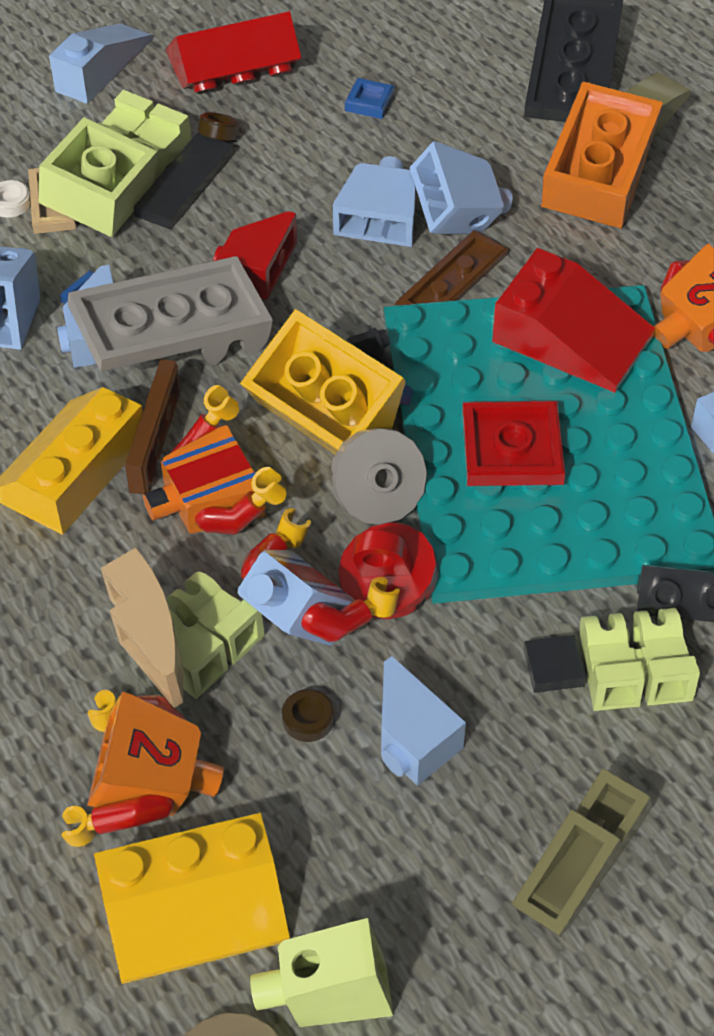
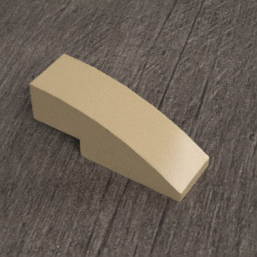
M135 547L101 567L110 601L115 605L109 611L119 643L175 708L183 703L184 676L180 648L164 592L152 568Z

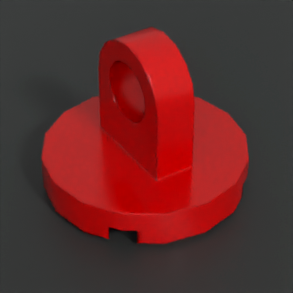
M390 522L372 526L355 536L343 551L338 568L340 586L354 600H367L370 583L377 577L388 579L385 592L400 589L393 615L386 618L372 615L373 618L385 620L407 616L417 609L416 605L421 603L425 597L427 600L433 593L439 575L435 551L424 534L409 525Z

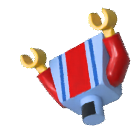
M294 508L286 509L283 512L275 534H268L243 560L241 568L243 581L237 593L289 635L332 646L336 641L370 622L372 615L386 618L393 615L396 609L400 589L385 592L388 582L387 578H374L370 583L367 600H354L293 551L287 550V547L297 548L302 545L311 524V520H307L303 525L292 523L296 512Z

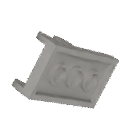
M237 256L68 293V307L100 372L201 349L207 363L217 365L227 354L228 346L235 340H240V345L248 355L259 352L269 338L273 322Z

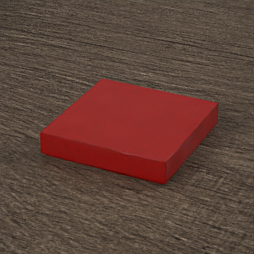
M557 401L463 402L462 420L467 486L564 485L565 469Z

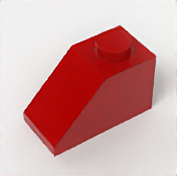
M287 211L233 229L225 244L217 247L213 261L237 256L260 298L268 300L297 244L296 213Z

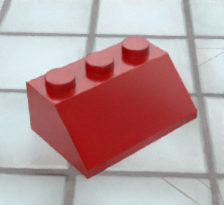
M290 11L175 36L165 49L182 88L193 87L194 93L216 89V81L231 78L232 85L255 80L254 73L268 70L269 76L288 73L292 71L291 64H295L301 59Z

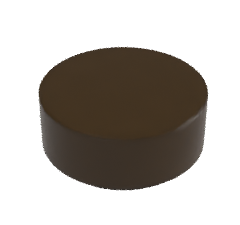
M205 112L200 115L197 131L209 138L232 141L237 139L240 123L229 115Z
M311 689L297 691L290 695L283 704V727L292 738L298 741L313 742L320 740L328 735L333 728L334 706L331 700L322 692Z

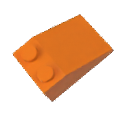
M582 82L543 176L541 207L622 229L636 193L663 102Z

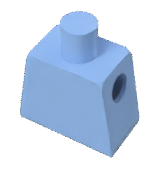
M433 141L410 166L430 233L470 234L473 230L482 232L500 214L507 213L511 208L513 199L511 191L498 187L491 165L485 159Z
M392 156L381 159L379 165L366 163L356 165L333 203V235L412 247L415 183L411 170L404 169L403 163L398 158Z
M0 246V347L21 350L40 301L37 258L33 251L26 248ZM4 308L8 310V316L4 315Z

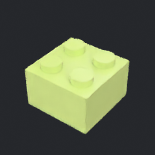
M83 117L39 165L38 203L113 237L134 212V205L153 185L157 151Z

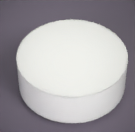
M7 180L0 182V216L16 217L25 213L31 205L29 188L19 181Z

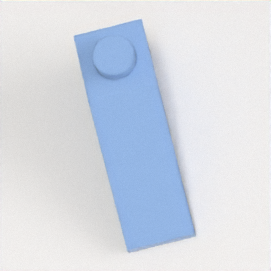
M121 23L72 33L49 55L55 92L88 104L153 39L152 35Z

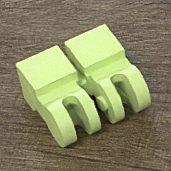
M122 90L114 99L116 106L102 123L98 124L156 150V179L192 139L189 116L161 104H157L154 107L153 101Z
M199 571L195 572L185 581L187 593L176 589L167 597L169 611L180 648L184 676L183 689L195 699L201 696L228 670L227 660L234 665L265 636L262 614L247 601H239L222 590L210 576Z
M676 608L660 609L657 625L652 623L647 611L634 612L632 640L636 643L637 649L629 647L630 634L626 628L622 613L609 615L608 631L601 628L597 616L581 617L580 641L594 711L639 707L643 690L647 706L694 700L700 672L695 657L689 655L683 637L680 615Z

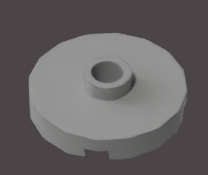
M385 428L358 431L341 444L332 460L333 485L331 487L334 498L344 512L359 521L377 525L392 523L401 520L411 512L424 493L427 476L424 458L415 443L398 431ZM385 469L387 479L382 485H377L375 476L379 470Z

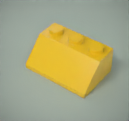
M295 309L240 382V385L260 405L336 455L341 444L358 431L374 428L392 429L406 381L402 376Z
M105 387L70 400L0 476V503L63 535L125 465L142 415V405Z
M261 812L94 853L104 907L122 984L277 945L283 940L290 939L275 864Z

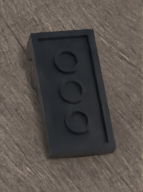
M544 0L526 96L524 117L566 122L582 82L610 88L623 0Z

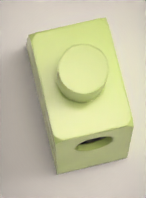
M368 918L283 940L278 945L280 969L251 974L250 976L252 999L256 1010L287 1005L299 1027L394 1016L386 961Z

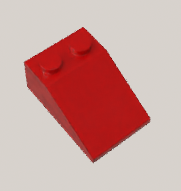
M537 247L495 303L492 342L616 393L654 336L655 328L578 263Z

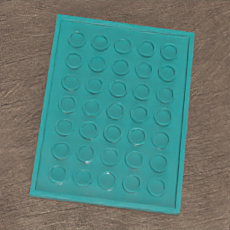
M644 285L608 288L652 326L656 325ZM500 297L383 307L385 330L390 340V346L388 347L393 363L392 371L402 376L406 381L405 385L410 386L414 390L410 405L399 404L403 435L411 439L422 453L427 472L424 493L417 502L416 512L419 530L429 541L437 557L439 575L435 590L431 594L432 604L637 584L642 565L714 572L713 514L663 346L654 336L616 393L492 342L495 303ZM557 401L565 469L564 485L467 486L462 420L463 402Z

